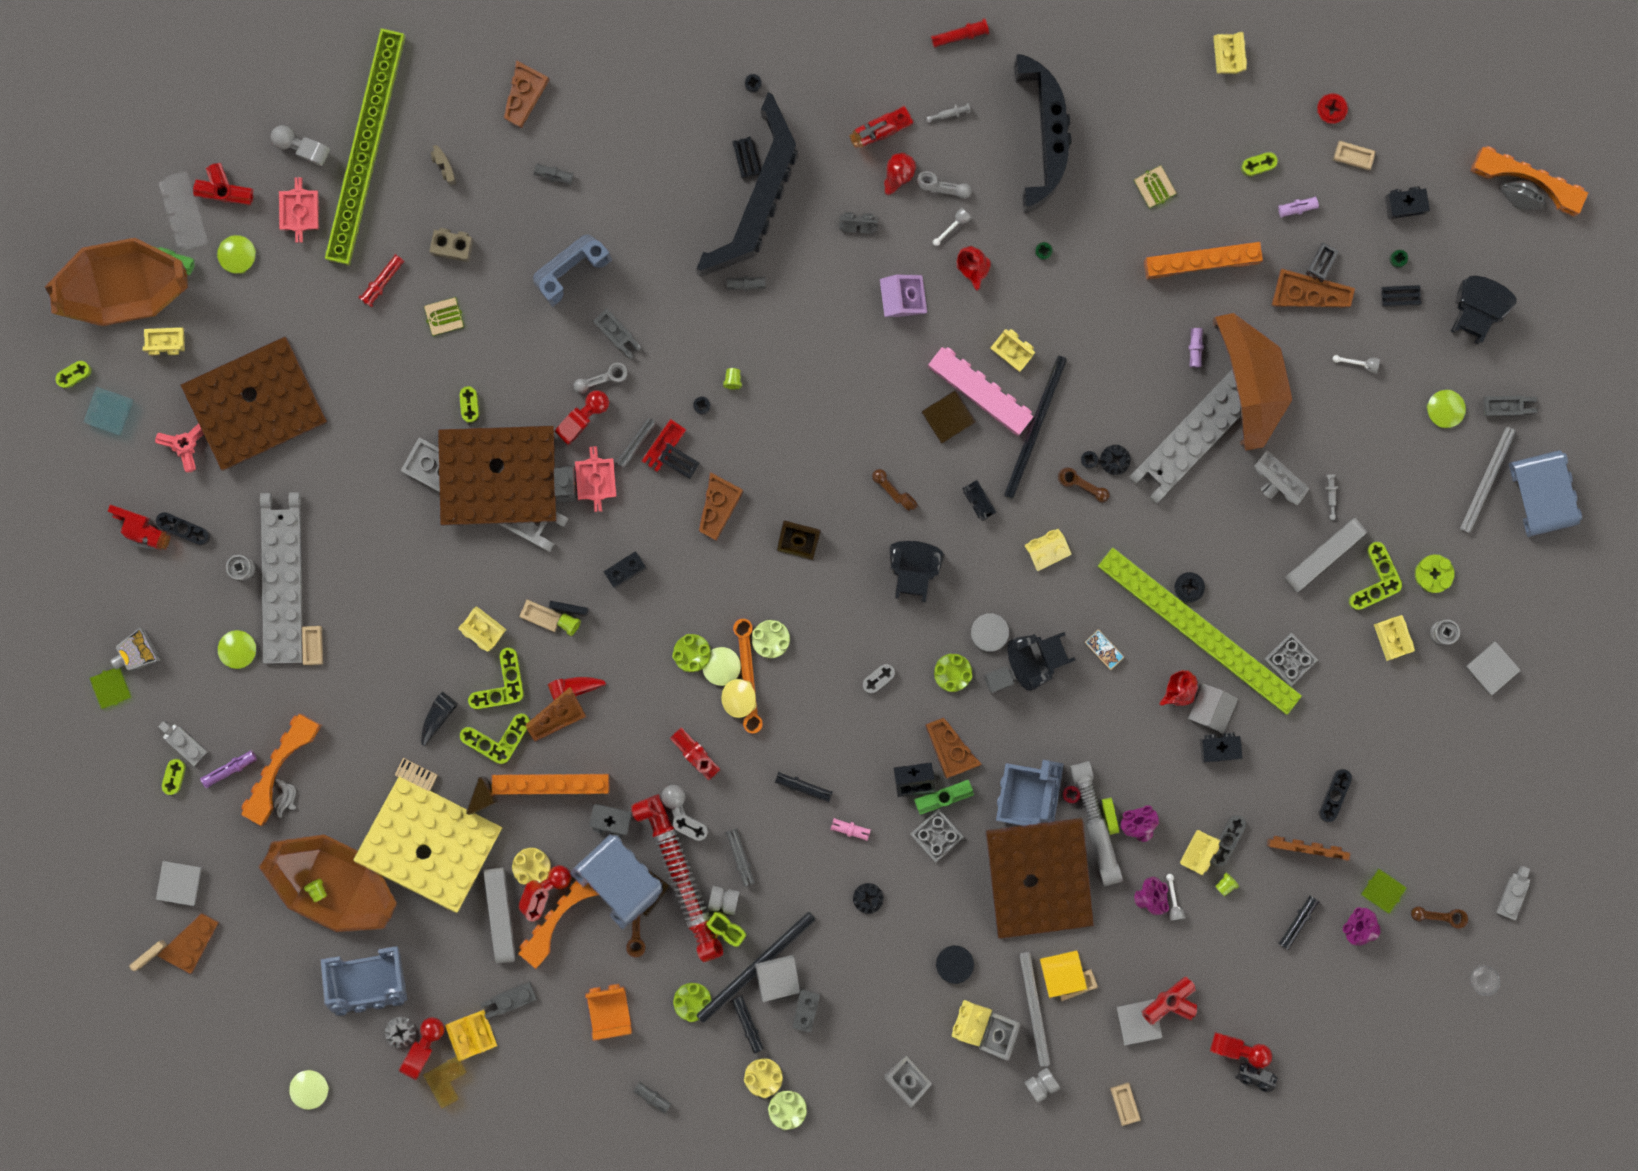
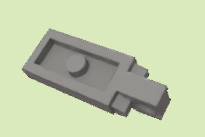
M163 721L158 726L166 733L163 736L166 741L193 766H196L208 753L182 727L176 724L171 726L166 721Z
M1520 866L1518 873H1513L1512 877L1509 878L1496 913L1516 920L1529 887L1530 879H1527L1530 871L1529 868Z

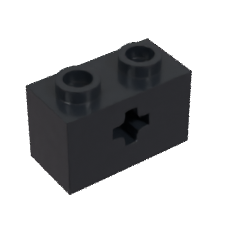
M1420 186L1411 187L1409 191L1403 192L1401 189L1391 190L1385 197L1388 219L1423 215L1430 211L1427 189H1421ZM1406 199L1407 201H1411V203L1408 205L1403 201Z
M635 551L603 572L613 588L616 589L647 569V567Z
M1235 732L1223 733L1224 737L1216 738V734L1204 735L1205 739H1200L1202 763L1243 759L1241 736H1235ZM1220 742L1222 745H1225L1226 748L1222 749V753L1220 750H1217L1216 747L1220 745Z
M932 762L894 767L897 797L936 792Z

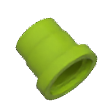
M737 368L726 369L723 387L727 389H741V370Z
M564 613L557 625L565 630L567 635L573 636L578 630L581 620Z
M1227 872L1224 874V878L1216 885V888L1224 896L1235 888L1238 889L1240 887Z
M317 879L304 887V890L308 891L314 902L327 896L321 879Z

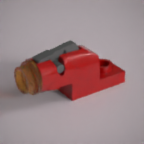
M903 106L856 128L849 135V138L855 149L858 147L862 148L877 140L881 141L912 125L914 122L906 107Z
M109 505L107 512L113 513V518L121 521L125 518L121 534L129 539L131 546L154 550L167 549L171 536L150 524L148 526L150 518Z

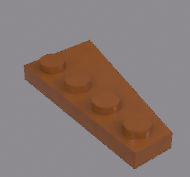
M1281 269L1271 306L1351 307L1355 288L1327 280L1321 283L1318 278L1314 279L1308 275Z
M1274 836L1273 839H1268L1267 841L1268 847L1350 860L1351 853L1342 851V847L1331 845L1330 849L1323 848V844L1314 842L1309 846L1304 845V841L1293 839L1292 843L1285 842V837Z

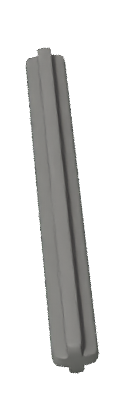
M1510 427L1505 428L1460 527L1466 533L1471 532L1516 431Z
M1023 952L1020 953V960L1039 1065L1045 1067L1050 1065L1032 961L1030 953Z

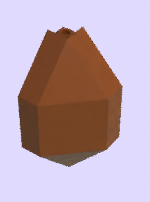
M130 238L81 248L45 286V289L50 296L51 314L106 326L156 316L188 288L187 271L181 260L137 238Z
M1235 313L1216 316L1212 319L1214 327L1218 326L1229 353L1241 404L1244 439L1240 441V444L1244 445L1245 451L1257 448L1262 449L1293 400L1281 347Z
M325 834L271 842L268 853L259 866L288 909L335 932L384 929L391 919L397 904L381 875L353 861L358 852L357 850ZM317 879H321L327 896L314 902L308 891L304 890V887Z

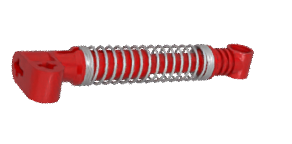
M657 794L632 805L634 818L638 822L646 819L649 820L653 830V841H655L656 845H659L657 850H661L660 856L664 858L662 862H665L666 865L664 867L668 868L666 873L670 874L669 879L673 881L671 885H677L673 891H680L676 894V897L682 896L678 900L679 903L684 902L680 908L687 909L682 914H689L685 920H690L686 924L693 934L696 933L694 937L698 938L696 942L700 943L697 945V953L700 960L708 962L723 955V946L719 939L713 938L715 935L714 933L711 934L712 931L707 925L710 920L709 913L703 914L702 912L707 907L701 908L700 905L704 901L698 902L697 900L702 895H695L700 890H693V887L697 886V884H691V881L695 880V878L689 879L688 877L693 872H689L690 866L686 864L688 860L685 861L684 857L686 855L682 854L684 849H680L682 843L677 841L679 837L675 836L677 831L669 821L660 795Z

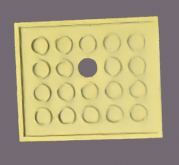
M398 777L353 861L458 913L502 827L477 814L468 815L466 814L467 809ZM422 845H426L431 849V856L424 860L419 859L416 855L417 848Z

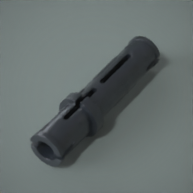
M778 772L775 783L791 788L790 790L793 792L796 790L828 803L833 791L799 780L797 776L794 778Z
M1310 895L1308 896L1301 910L1298 909L1297 916L1278 943L1279 945L1289 950L1307 920L1312 918L1311 914L1320 901Z
M743 995L732 999L731 1001L745 1032L744 1036L748 1039L753 1054L764 1050L765 1048L758 1035L759 1030L756 1029Z

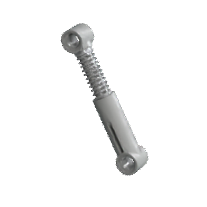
M1086 761L1070 766L1074 783L1078 784L1079 789H1081L1080 793L1082 792L1081 796H1083L1081 799L1084 800L1082 801L1085 803L1083 806L1087 810L1085 812H1087L1086 816H1088L1087 819L1089 821L1086 824L1097 859L1102 884L1106 887L1123 882L1105 818H1101V812H1099L1100 809H1098L1099 806L1097 805L1098 802H1096L1097 799L1094 796L1095 792H1093L1095 789H1092L1094 787L1092 786L1094 776L1090 762Z

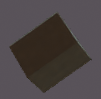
M783 520L776 551L814 560L821 530Z
M486 777L478 778L466 814H475L498 803L495 794H492V788Z

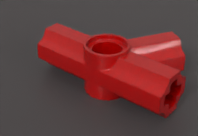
M214 163L205 168L210 182L196 179L194 183L193 196L245 205H251L253 202L252 188L229 185L222 163ZM226 188L228 191L227 194L223 197H220V190Z
M682 727L670 737L671 741L683 752L682 755L708 781L721 770L707 755L708 753L697 741L695 742Z
M1183 977L1170 989L1161 992L1156 1000L1144 1008L1142 1016L1150 1025L1155 1024L1170 1011L1187 1020H1192L1197 1013V1005L1186 1000V998L1196 991L1195 985L1188 977ZM1168 997H1170V999H1171L1169 1005L1167 1004V998H1168Z

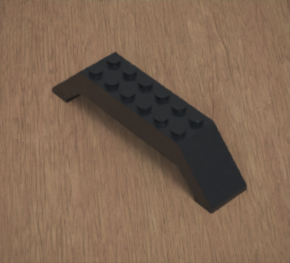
M767 93L761 108V118L766 119L774 140L733 241L709 253L703 251L696 268L697 275L701 277L755 256L756 252L760 253L763 245L762 236L767 235L770 228L769 219L770 217L774 218L777 211L776 202L781 200L783 196L784 182L788 183L792 173L790 167L791 165L795 166L798 159L799 151H797L796 142L772 93Z

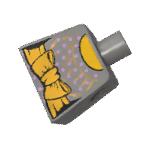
M144 628L137 629L116 646L119 655L110 659L115 669L125 665L128 671L161 661Z

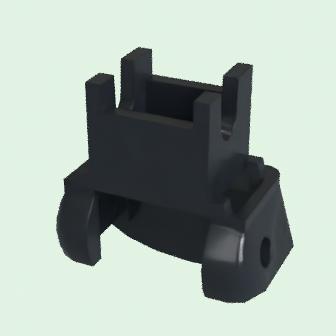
M1477 275L1469 276L1462 280L1459 286L1455 303L1458 304L1457 309L1460 312L1450 332L1455 333V331L1457 332L1461 329L1477 337L1474 342L1475 344L1483 343L1491 325L1494 322H1503V319L1517 303V298L1513 292L1497 281Z
M898 541L893 543L889 547L890 570L894 571L895 575H898L895 599H899L900 593L922 596L921 602L925 603L929 579L932 580L938 576L945 554L938 547L929 543L919 541Z
M1065 632L1044 640L1033 634L1013 638L1008 642L1007 652L1011 669L1020 685L1027 691H1033L1053 679L1052 675L1055 673V668L1076 661L1075 657L1068 659L1060 637L1066 635Z

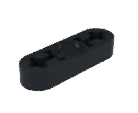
M162 512L156 517V524L159 528L190 542L205 545L210 539V534L206 529L170 513ZM168 516V520L175 523L174 527L168 524L163 526L161 519ZM182 523L188 526V531L185 534L178 532V526ZM193 527H195L193 531L196 533H201L203 531V536H205L204 540L200 539V541H198V537L194 535H191V538H188L192 533Z
M1339 769L1334 773L1320 807L1319 817L1325 822H1333L1337 818L1351 784L1352 775L1346 769ZM1343 772L1347 778V781H1342L1341 786H1344V790L1334 787V784L1339 785L1340 778H1338V775H1342ZM1333 790H1338L1341 794L1338 801H1333L1330 797ZM1327 801L1331 804H1337L1336 808L1334 806L1331 808L1333 816H1329L1326 819L1324 810H1329L1330 805H1327Z

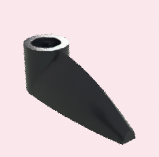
M443 691L436 697L426 716L421 737V744L423 746L428 744L458 705L455 700Z

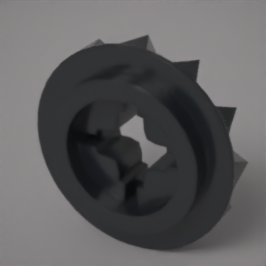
M1117 444L1106 447L1100 457L1102 468L1111 475L1124 473L1129 468L1131 462L1129 451L1124 446ZM1112 453L1116 457L1121 455L1123 456L1119 460V465H1117L1116 463L1109 464V462H1111V460L1113 459Z
M1183 573L1174 584L1175 594L1186 603L1196 602L1205 592V583L1201 576L1196 573ZM1191 579L1192 586L1198 589L1191 590L1188 596L1187 589L1182 586L1188 585Z
M864 883L857 887L853 894L854 905L862 913H875L884 902L883 892L875 884ZM865 891H867V893H869L870 896L876 895V897H874V899L871 900V907L870 904H868V902H860L865 898Z

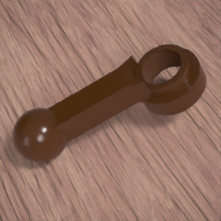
M1063 468L1058 473V481L1062 486L1070 487L1076 485L1094 495L1098 502H1106L1109 499L1110 494L1106 488H1098L1077 475L1073 468ZM1068 471L1073 475L1071 482L1065 480V474Z
M876 469L873 472V481L880 484L897 504L901 503L908 511L918 507L917 502L909 493L901 494L887 479V473L883 469Z
M1416 906L1411 911L1412 919L1417 922H1421L1424 919L1441 920L1448 922L1452 927L1458 929L1465 927L1468 923V915L1461 909L1441 913L1426 911L1423 907ZM1456 913L1461 915V921L1458 924L1453 922V916Z
M640 915L632 921V936L626 945L627 953L632 957L642 956L646 949L645 942L640 935ZM638 942L642 947L639 950H633L631 944Z

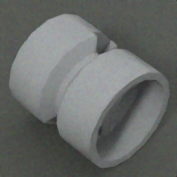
M234 555L226 563L228 575L240 581H247L252 578L256 570L253 560L242 555Z
M1452 620L1438 621L1430 629V637L1438 645L1453 644L1460 636V628Z
M713 886L708 910L719 912L722 909L724 914L735 915L740 891L729 889L725 892L724 888Z
M1047 1067L1038 1073V1078L1031 1077L1024 1082L1037 1103L1046 1099L1048 1092L1052 1094L1061 1089Z

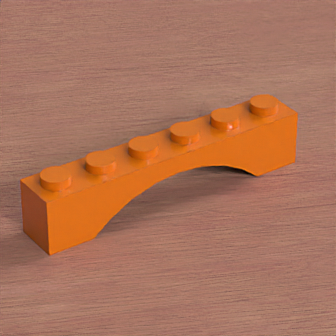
M1486 146V148L1482 147L1479 150L1470 170L1471 172L1487 179L1496 176H1516L1529 180L1549 195L1558 210L1574 217L1580 213L1588 195V192L1584 191L1583 187L1579 185L1572 186L1566 183L1567 181L1563 178L1549 176V173L1545 170L1533 169L1529 163L1517 162L1514 160V157L1508 154L1501 155L1492 147Z
M1260 242L1146 257L1144 266L1146 279L1148 280L1205 269L1260 264L1263 258Z
M298 714V716L295 715L289 724L291 726L289 732H285L280 739L281 746L273 751L270 757L272 759L270 765L264 767L260 774L262 776L260 782H256L251 790V793H253L249 800L246 799L241 807L243 810L241 815L260 826L265 825L274 810L273 786L281 765L295 750L313 742L322 726L304 714Z
M610 774L492 775V794L610 793Z
M576 880L569 888L572 892L567 897L563 895L557 902L559 907L555 911L551 909L544 917L547 921L542 926L538 924L532 931L534 936L530 941L526 939L520 945L521 951L518 954L535 969L550 954L552 934L561 916L578 901L599 895L588 882L586 886L582 887Z

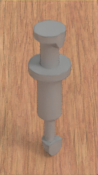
M969 103L966 104L967 106L957 108V105H954L955 108L941 111L938 115L928 116L926 121L932 122L931 120L936 118L944 119L955 115L958 118L959 113H970Z
M1327 474L1329 486L1325 487V490H1328L1329 505L1331 506L1332 515H1330V519L1334 520L1336 518V489H1338V486H1334L1336 474Z

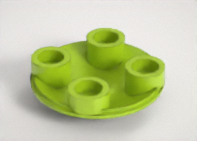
M239 235L224 239L217 251L220 265L231 273H244L252 266L256 255V249L251 241Z
M1442 390L1430 398L1427 404V411L1434 424L1440 428H1451L1463 420L1466 406L1463 398L1458 393L1451 390Z
M235 630L228 632L221 638L218 644L219 658L230 668L240 669L250 665L256 654V644L253 637L244 631Z
M686 634L675 644L672 657L680 669L686 672H697L708 664L711 657V649L703 637L696 634Z
M947 654L936 663L934 677L942 689L949 692H957L964 689L970 683L972 668L965 657L959 654Z
M687 983L676 991L673 998V1006L679 1017L686 1021L694 1022L699 1020L696 1016L697 1013L712 999L709 991L703 985Z

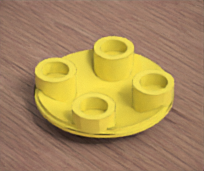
M735 679L724 687L721 700L725 711L729 715L741 718L756 709V695L749 681Z
M537 848L521 850L515 856L512 863L513 874L518 882L523 885H527L532 880H537L540 883L547 879L548 873L551 870L548 856Z
M761 1058L749 1064L745 1071L744 1082L752 1094L766 1098L775 1094L780 1089L783 1082V1074L777 1063L770 1059Z

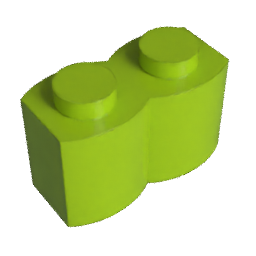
M715 912L707 923L711 931L723 935V938L729 944L736 947L740 945L747 935L741 926L731 923L729 918L721 912Z

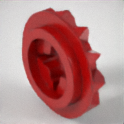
M1335 93L1323 96L1317 105V113L1321 120L1328 124H1336L1342 121L1348 112L1346 100ZM1334 102V108L1338 111H1334L1330 116V110L1326 107H1330Z

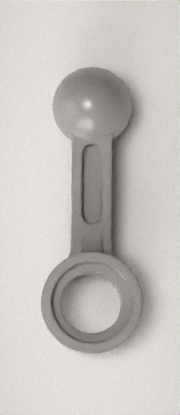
M925 171L918 176V185L923 190L957 195L962 199L968 198L972 192L971 187L965 183L957 185L939 182L936 175L932 172Z
M614 363L605 374L587 380H576L574 390L579 394H584L589 388L608 381L622 382L627 376V369L621 363ZM615 368L621 369L623 372L622 377L615 378L612 375V370Z

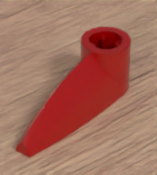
M575 677L554 680L548 684V688L554 701L570 687L577 697L605 686L606 683L604 680L597 678Z

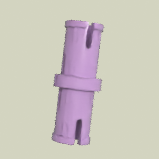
M1316 196L1301 201L1297 199L1293 203L1278 206L1281 218L1296 213L1300 215L1304 211L1319 208Z
M1191 328L1189 367H1202V350H1204L1202 345V328Z

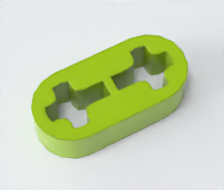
M1271 152L1250 157L1242 163L1241 171L1246 176H1254L1271 171L1277 165V157ZM1266 157H1268L1269 160H1273L1271 166H1269L1268 164L1261 165V162H1264L1266 160ZM1249 162L1251 165H1258L1253 168V172L1245 168Z
M77 361L58 372L55 381L62 388H70L86 379L91 374V367L84 361ZM80 365L83 367L86 366V368L84 369V374L80 372L75 374V372L80 370ZM63 375L67 377L72 375V377L67 379V384L64 382L61 383V381L63 380Z
M466 386L461 389L459 395L461 416L464 421L474 423L479 418L478 395L474 388ZM467 390L474 394V396L470 397L471 403H468L467 398L463 397L464 394H467ZM468 406H471L472 412H475L472 419L465 416V413L469 411Z
M173 759L167 764L162 782V790L167 795L177 794L181 789L186 765L180 759ZM178 762V766L181 767V770L176 771L175 776H173L174 769L172 768V765H176V763ZM172 778H174L173 785H175L176 788L172 789L170 792L169 787H167V783H171Z
M1112 798L1102 799V807L1109 835L1119 833Z

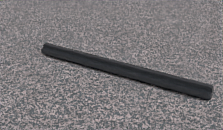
M1058 355L1004 493V496L1013 499L1067 362V358Z
M807 912L698 1012L697 1018L702 1023H705L757 975L755 964L773 960L816 920L812 913Z

